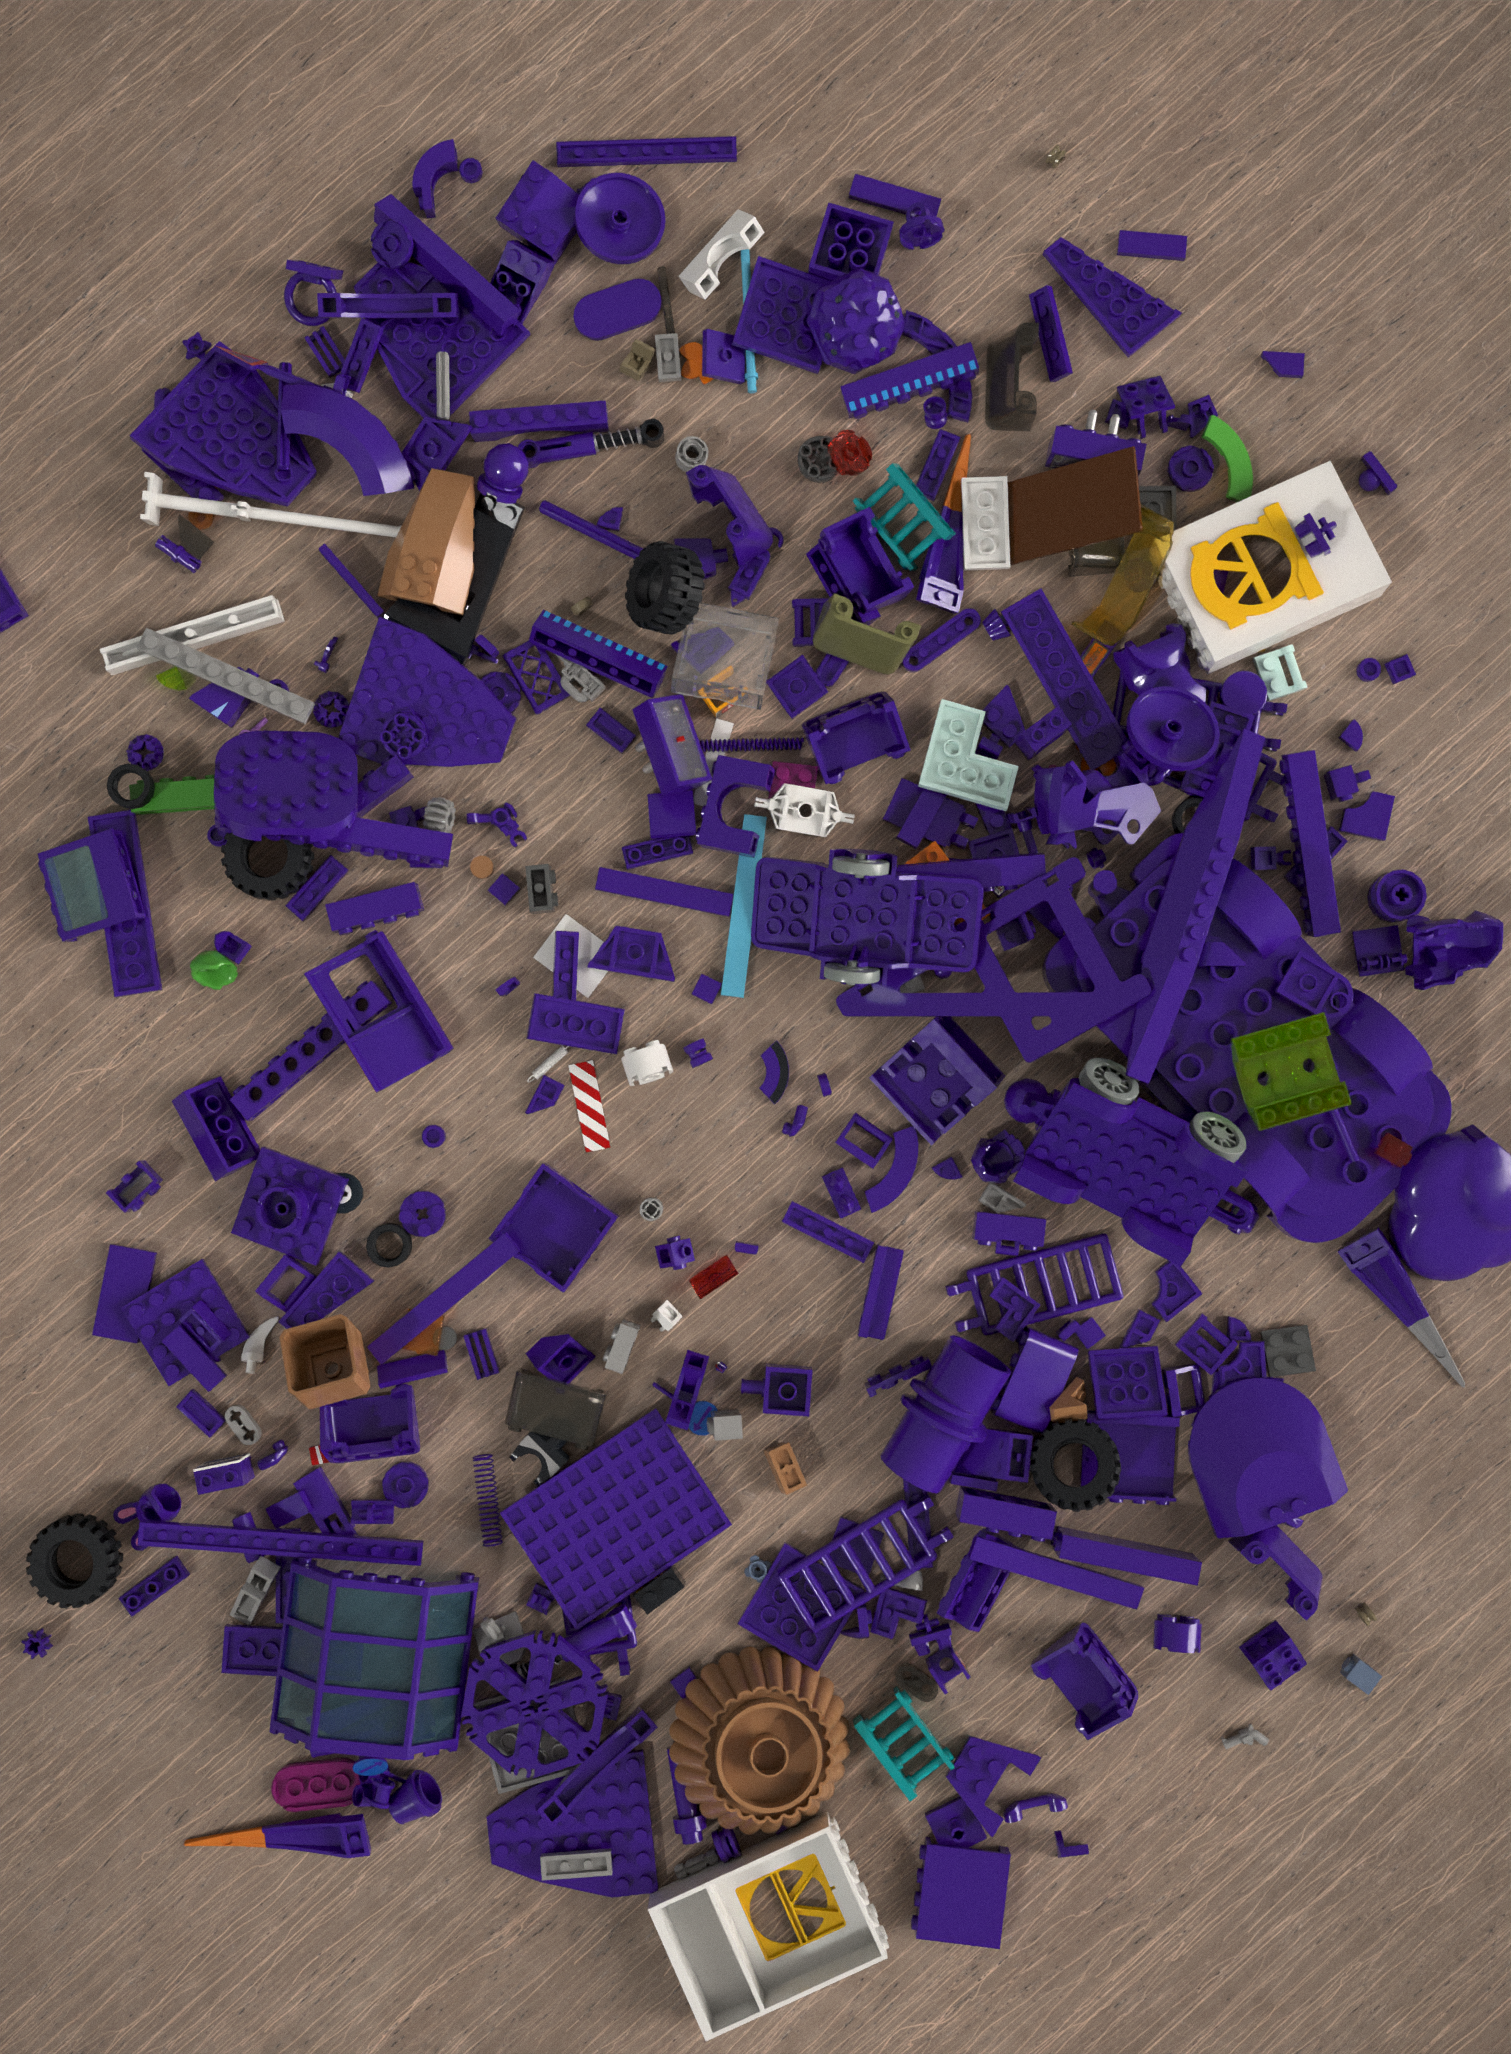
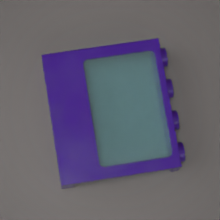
M108 829L38 853V865L44 875L45 890L51 900V911L56 918L58 925L57 933L62 942H75L77 937L128 920L139 921L146 918L122 830Z

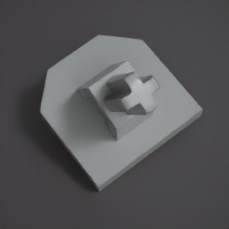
M512 1612L495 1621L492 1618L485 1617L484 1621L480 1624L481 1627L473 1630L480 1653L486 1646L524 1634L517 1612ZM522 1647L504 1653L500 1656V1659L511 1666L522 1660L527 1648Z

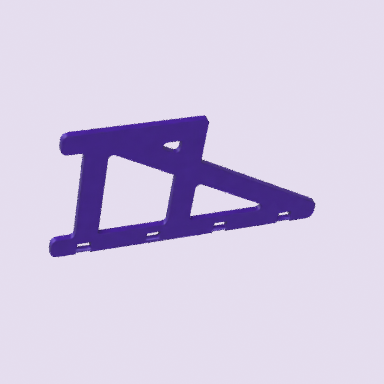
M1071 857L1049 872L1035 878L982 910V917L991 912L996 916L995 919L986 924L981 919L978 960L974 968L985 986V990L982 993H901L900 987L929 969L888 968L886 987H882L877 983L871 984L873 991L863 996L859 990L868 985L854 986L840 994L836 999V1003L841 1013L846 1017H1001L1024 1060L1032 1063L1148 997L1152 992V988L1146 977L1142 974H1137L1123 982L1119 980L1069 890L1071 885L1083 879L1086 874L1080 860ZM1056 874L1059 881L1047 887L1043 881ZM1047 901L1095 986L1094 991L1015 992L987 941V935L1042 902ZM965 920L956 925L955 928L959 931H964L967 927V922ZM1034 1017H1050L1051 1023L1040 1030H1036L1032 1024V1019Z

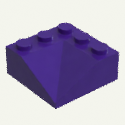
M532 160L495 219L502 229L557 263L577 232L574 214L579 194L552 172Z
M828 202L808 273L829 281H833L856 268L879 275L894 222Z

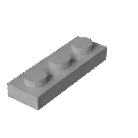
M611 1848L544 1853L540 1856L542 1881L608 1876L613 1873Z

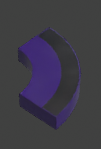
M777 1040L760 1055L766 1066V1077L759 1089L774 1105L782 1097L789 1079L787 1056Z

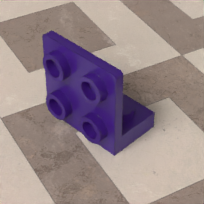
M991 912L989 916L993 920L996 916ZM1025 913L995 930L1003 951L1031 941L1035 938L1034 933H1036L1032 920L1028 921Z
M1277 1620L1239 1646L1269 1690H1273L1281 1685L1286 1679L1307 1665L1298 1648Z

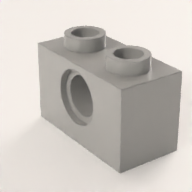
M739 1410L711 1411V1417H707L709 1435H713L715 1441L743 1439L742 1417Z

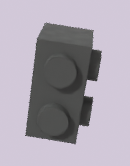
M549 864L525 866L530 913L555 912V906H558L557 892L553 893V884L556 883L555 870H551Z

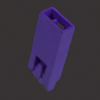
M321 1466L293 1483L298 1492L304 1490L313 1508L310 1514L322 1533L358 1536L354 1529L356 1525L351 1524L349 1513ZM336 1512L343 1526L339 1527L336 1519L331 1522L328 1516Z

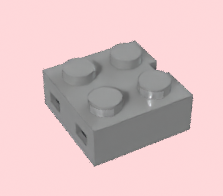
M623 1319L621 1324L617 1323L611 1335V1339H614L613 1346L609 1345L603 1357V1361H606L605 1368L620 1374L623 1373L641 1325Z

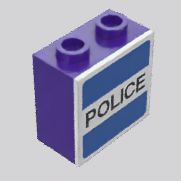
M250 1453L204 1462L193 1469L198 1495L244 1486L255 1478Z

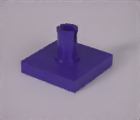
M960 1796L925 1813V1817L940 1845L969 1848L987 1839L981 1823Z

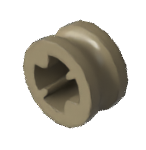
M1059 145L1052 149L1045 161L1047 164L1051 163L1053 169L1057 168L1067 152L1065 150L1061 151Z
M1365 1602L1362 1603L1361 1608H1355V1611L1366 1626H1370L1371 1621H1377L1376 1616Z

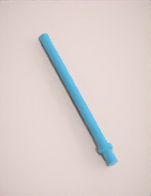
M749 249L741 250L743 304L751 281ZM746 350L747 373H745V380L747 381L748 393L753 394L757 392L756 380H758V373L755 368V353Z

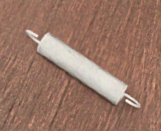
M563 1045L559 1047L532 1072V1076L537 1080L542 1077L543 1074L568 1053L566 1049L569 1046L566 1048Z

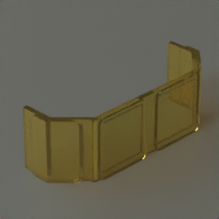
M1142 504L1140 505L1143 531L1133 535L1100 606L1083 622L1073 621L1071 624L1107 646H1114L1136 622L1149 595V591L1158 577L1173 544L1174 522Z

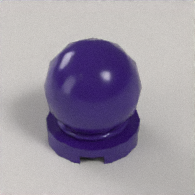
M510 443L498 444L489 450L486 455L483 467L485 473L480 474L476 486L483 495L486 496L488 492L496 496L497 502L514 504L517 499L521 498L523 489L520 485L523 484L528 475L529 463L526 454L519 447Z
M1028 1078L1018 1079L1006 1090L1004 1097L1005 1108L1008 1114L1017 1122L1025 1124L1034 1122L1036 1124L1035 1130L1037 1131L1042 1120L1032 1111L1022 1113L1019 1110L1025 1094L1032 1092L1056 1098L1061 1091L1053 1089L1048 1093L1045 1086L1037 1080Z

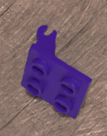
M1161 376L1117 387V392L1130 419H1136L1140 439L1146 438L1144 415L1158 411L1159 427L1162 429V433L1168 432L1166 410L1174 409L1175 404Z

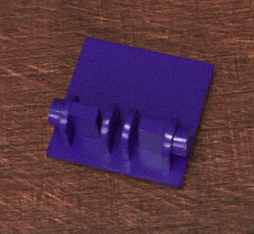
M1398 925L1352 932L1359 977L1405 970L1404 963H1407V955L1402 954Z

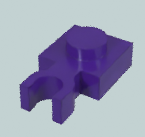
M1276 846L1252 847L1251 870L1277 869L1276 863L1280 866L1291 865V862L1283 860V855L1290 854L1291 850H1283L1276 853Z

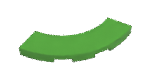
M1211 415L1202 438L1210 442L1219 451L1221 456H1224L1228 465V490L1226 498L1237 503L1250 497L1252 494L1253 472L1251 461L1243 442L1236 432L1220 418Z

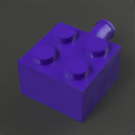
M766 1363L765 1379L763 1378L762 1381L742 1379L741 1394L761 1395L763 1397V1413L809 1417L812 1367Z

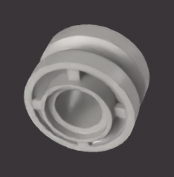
M695 436L682 439L678 444L675 454L677 466L682 471L688 472L698 465H705L709 453L708 447L702 439ZM692 451L696 453L697 457L689 458L686 453Z

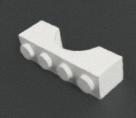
M738 209L684 269L679 278L690 293L706 299L720 284L718 271L722 263L735 252L751 249L765 233L756 218Z

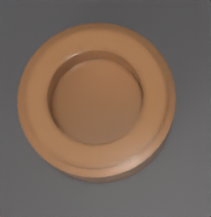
M477 856L472 860L470 870L475 877L486 879L492 875L494 865L488 857Z

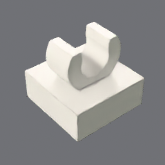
M666 1300L652 1314L651 1322L653 1323L655 1320H658L662 1325L659 1330L664 1331L666 1329L669 1331L683 1316Z

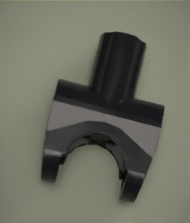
M566 1416L548 1433L539 1425H536L523 1438L509 1458L514 1462L519 1456L522 1457L525 1454L537 1456L541 1461L542 1467L533 1483L539 1486L553 1476L569 1460L570 1456L562 1447L579 1430Z

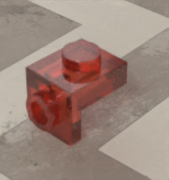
M1385 1133L1374 1154L1390 1162L1392 1166L1401 1168L1402 1165L1406 1166L1412 1157L1410 1152L1413 1147L1395 1136Z

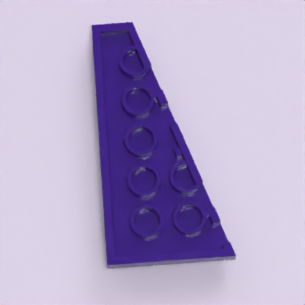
M1062 237L1043 251L1042 255L1128 358L1182 314L1177 309L1173 310L1165 305V302L1161 299H1156L1145 292V289L1123 275L1109 270L1099 260L1095 261L1084 254L1083 250Z

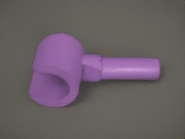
M264 717L250 730H242L239 735L246 732L259 731L268 720Z

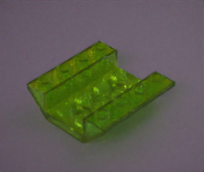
M1324 1012L1231 1039L1235 1072L1246 1108L1258 1131L1352 1104L1345 1081L1340 1082L1326 1037L1330 1036L1331 1033ZM1306 1059H1311L1315 1063V1068L1312 1072H1307L1303 1068V1063ZM1261 1072H1266L1269 1076V1082L1265 1086L1259 1084L1257 1080Z

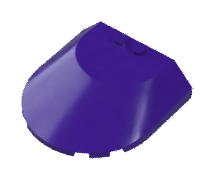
M1249 1377L1233 1381L1209 1396L1210 1399L1202 1409L1199 1408L1191 1425L1190 1440H1188L1189 1462L1214 1535L1217 1538L1251 1535L1333 1505L1348 1492L1346 1482L1319 1412L1304 1394L1284 1382L1264 1377Z

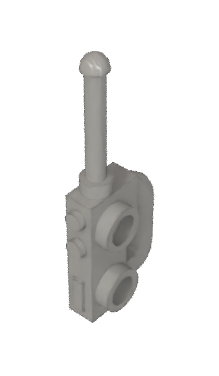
M556 655L566 666L561 671L563 675L561 686L576 701L586 702L590 700L593 702L606 689L604 684L589 672V669ZM574 680L584 688L582 692L571 684Z

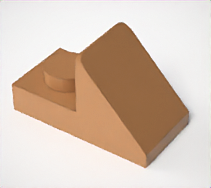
M1076 1377L1049 1407L1052 1423L1057 1421L1058 1423H1065V1419L1072 1418V1422L1078 1421V1418H1088L1087 1407L1083 1403L1086 1398L1084 1380Z

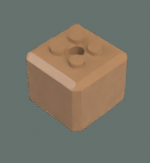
M339 1314L285 1329L280 1335L288 1392L306 1408L314 1409L364 1395L370 1389L371 1385L361 1332L344 1315ZM333 1364H337L338 1371L333 1375H328V1368Z

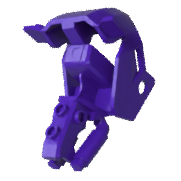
M1130 738L1125 740L1120 745L1122 749L1112 756L1118 770L1110 776H1102L1096 770L1080 771L1073 760L1068 761L1062 767L1042 768L1039 765L1032 766L1033 776L1036 779L1034 806L1037 813L1038 827L1041 834H1051L1046 845L1062 844L1068 849L1070 844L1076 849L1077 844L1074 832L1076 830L1092 832L1101 845L1108 844L1118 833L1127 844H1134L1161 812L1154 791L1149 786L1160 784L1165 777L1171 774L1172 770L1161 768L1147 761L1133 746ZM1132 819L1136 820L1139 825L1138 831L1134 834L1130 833L1127 828V824ZM1110 820L1114 825L1105 824L1104 822ZM1102 828L1113 830V832L1105 834Z

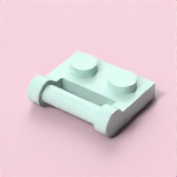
M1288 645L1253 658L1257 674L1264 681L1267 688V702L1308 688L1306 681L1302 680L1293 654L1295 652L1293 645ZM1285 656L1294 683L1292 686H1288L1279 657Z

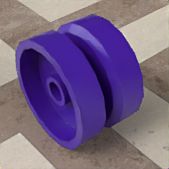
M1403 869L1391 871L1376 878L1369 887L1367 895L1368 906L1372 913L1380 920L1390 923L1404 921L1411 916L1419 914L1425 906L1427 898L1426 887L1421 878L1413 872Z

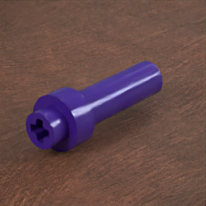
M671 1746L666 1749L678 1815L672 1818L676 1834H681L683 1844H695L703 1840L702 1830L707 1827L706 1817L698 1810L697 1804L687 1800L685 1796L686 1785H681L675 1779L674 1773L678 1764L671 1760L669 1755Z

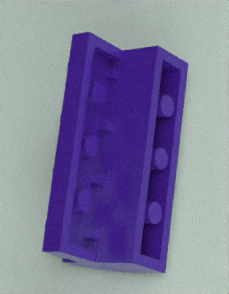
M984 1528L976 1534L1017 1547L1005 1538L986 1531ZM967 1553L961 1561V1567L957 1575L950 1582L947 1594L939 1603L937 1614L943 1618L955 1620L968 1630L979 1632L1010 1571L970 1560L967 1557Z

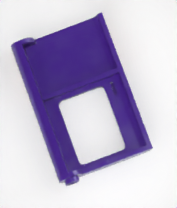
M374 930L365 936L366 940L363 943L307 971L304 975L373 1089L378 1093L448 1054L454 1047L384 932L378 933L377 930ZM362 955H366L370 959L397 1004L395 1010L365 1026L358 1024L329 976L331 971Z

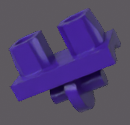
M1306 514L1303 516L1304 520L1294 527V530L1300 540L1311 533L1315 538V541L1305 546L1310 558L1324 554V556L1330 554L1331 548L1323 535L1326 534L1329 541L1334 539L1336 536L1332 530L1337 527L1336 522L1327 523L1325 517H1322L1318 520L1321 525L1319 529L1311 514Z
M394 1499L351 1500V1524L394 1523Z
M927 1614L923 1616L924 1622L915 1624L918 1632L909 1634L911 1645L915 1647L919 1656L931 1653L928 1642L937 1640L939 1650L951 1648L950 1635H952L949 1623L939 1625L938 1618L928 1620Z

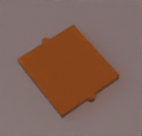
M440 1316L402 1349L416 1351L417 1354L425 1353L438 1356L445 1316Z

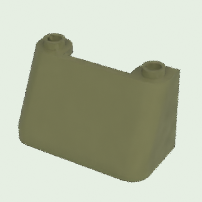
M838 594L832 595L823 604L812 641L815 648L882 674L889 675L894 673L915 642L921 625L910 621H903L896 626L894 634L884 632L852 620L853 605L851 601Z

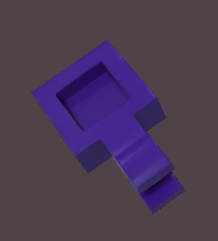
M407 806L390 812L389 815L393 824L419 828L417 822L424 820L423 816L425 815L426 807L413 811L412 806Z

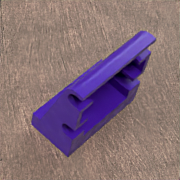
M934 1017L876 1070L869 1079L930 1145H933L941 1135L949 1131L974 1106H977L1000 1085L1005 1075L952 1017Z

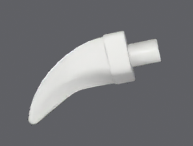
M276 1316L265 1321L247 1339L241 1354V1361L247 1362L246 1373L255 1374L256 1363L263 1362L265 1339L279 1320V1317Z

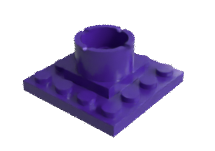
M265 1146L261 1147L231 1233L316 1266L319 1264L349 1178Z

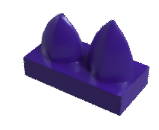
M843 1167L821 1176L840 1219L861 1210Z

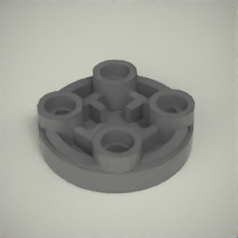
M830 436L812 437L799 448L798 467L803 476L808 480L816 483L828 482L835 478L841 470L843 463L841 448Z

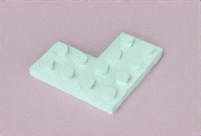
M941 699L918 787L1007 811L1019 766L975 754L986 711Z

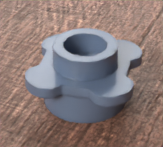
M753 1555L750 1557V1564L745 1568L744 1573L747 1577L751 1576V1578L761 1583L771 1563L759 1559L757 1555Z

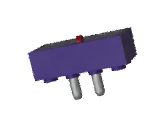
M1096 410L1089 411L1086 427L1083 431L1074 429V427L1066 424L1056 425L1049 442L1045 467L1059 468L1134 446L1136 450L1138 475L1140 474L1147 444L1141 443L1139 439L1129 438L1126 440L1117 436L1120 421L1119 415H1112L1108 434L1105 435L1096 434V431H1094L1097 419Z
M683 694L648 699L632 709L643 741L635 746V750L637 752L647 751L650 762L644 765L642 770L646 774L654 771L662 796L697 789L712 780Z

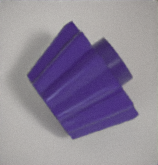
M996 609L982 622L993 641L1011 636L1003 615L1000 616Z

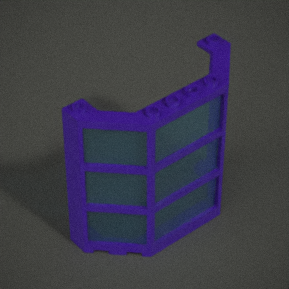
M303 1557L294 1558L290 1568L269 1732L272 1734L283 1733L285 1734L284 1739L294 1744H298L301 1741L305 1743V1749L317 1752L411 1760L414 1759V1754L423 1753L422 1756L427 1757L438 1755L440 1749L448 1750L449 1752L457 1751L479 1577H475L474 1573L462 1572L461 1575H456L455 1580L429 1583L425 1582L423 1578H411V1581L401 1580V1577L397 1575H388L387 1578L377 1577L378 1575L375 1573L354 1575V1572L350 1570H340L339 1573H335L317 1566L318 1560Z

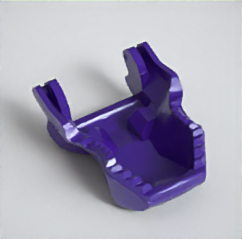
M1171 623L1166 625V631L1160 633L1159 639L1137 647L1129 640L1124 643L1125 648L1113 652L1114 661L1121 670L1128 689L1134 691L1139 696L1143 692L1155 687L1171 686L1189 691L1204 702L1206 701V689L1190 675V661L1185 651L1186 633L1181 624Z
M1476 910L1462 920L1449 918L1433 921L1419 915L1409 917L1406 931L1413 933L1412 964L1405 967V975L1413 977L1414 989L1426 990L1436 985L1454 984L1455 980L1462 976L1464 971L1474 968H1487L1502 950L1503 922L1491 915Z

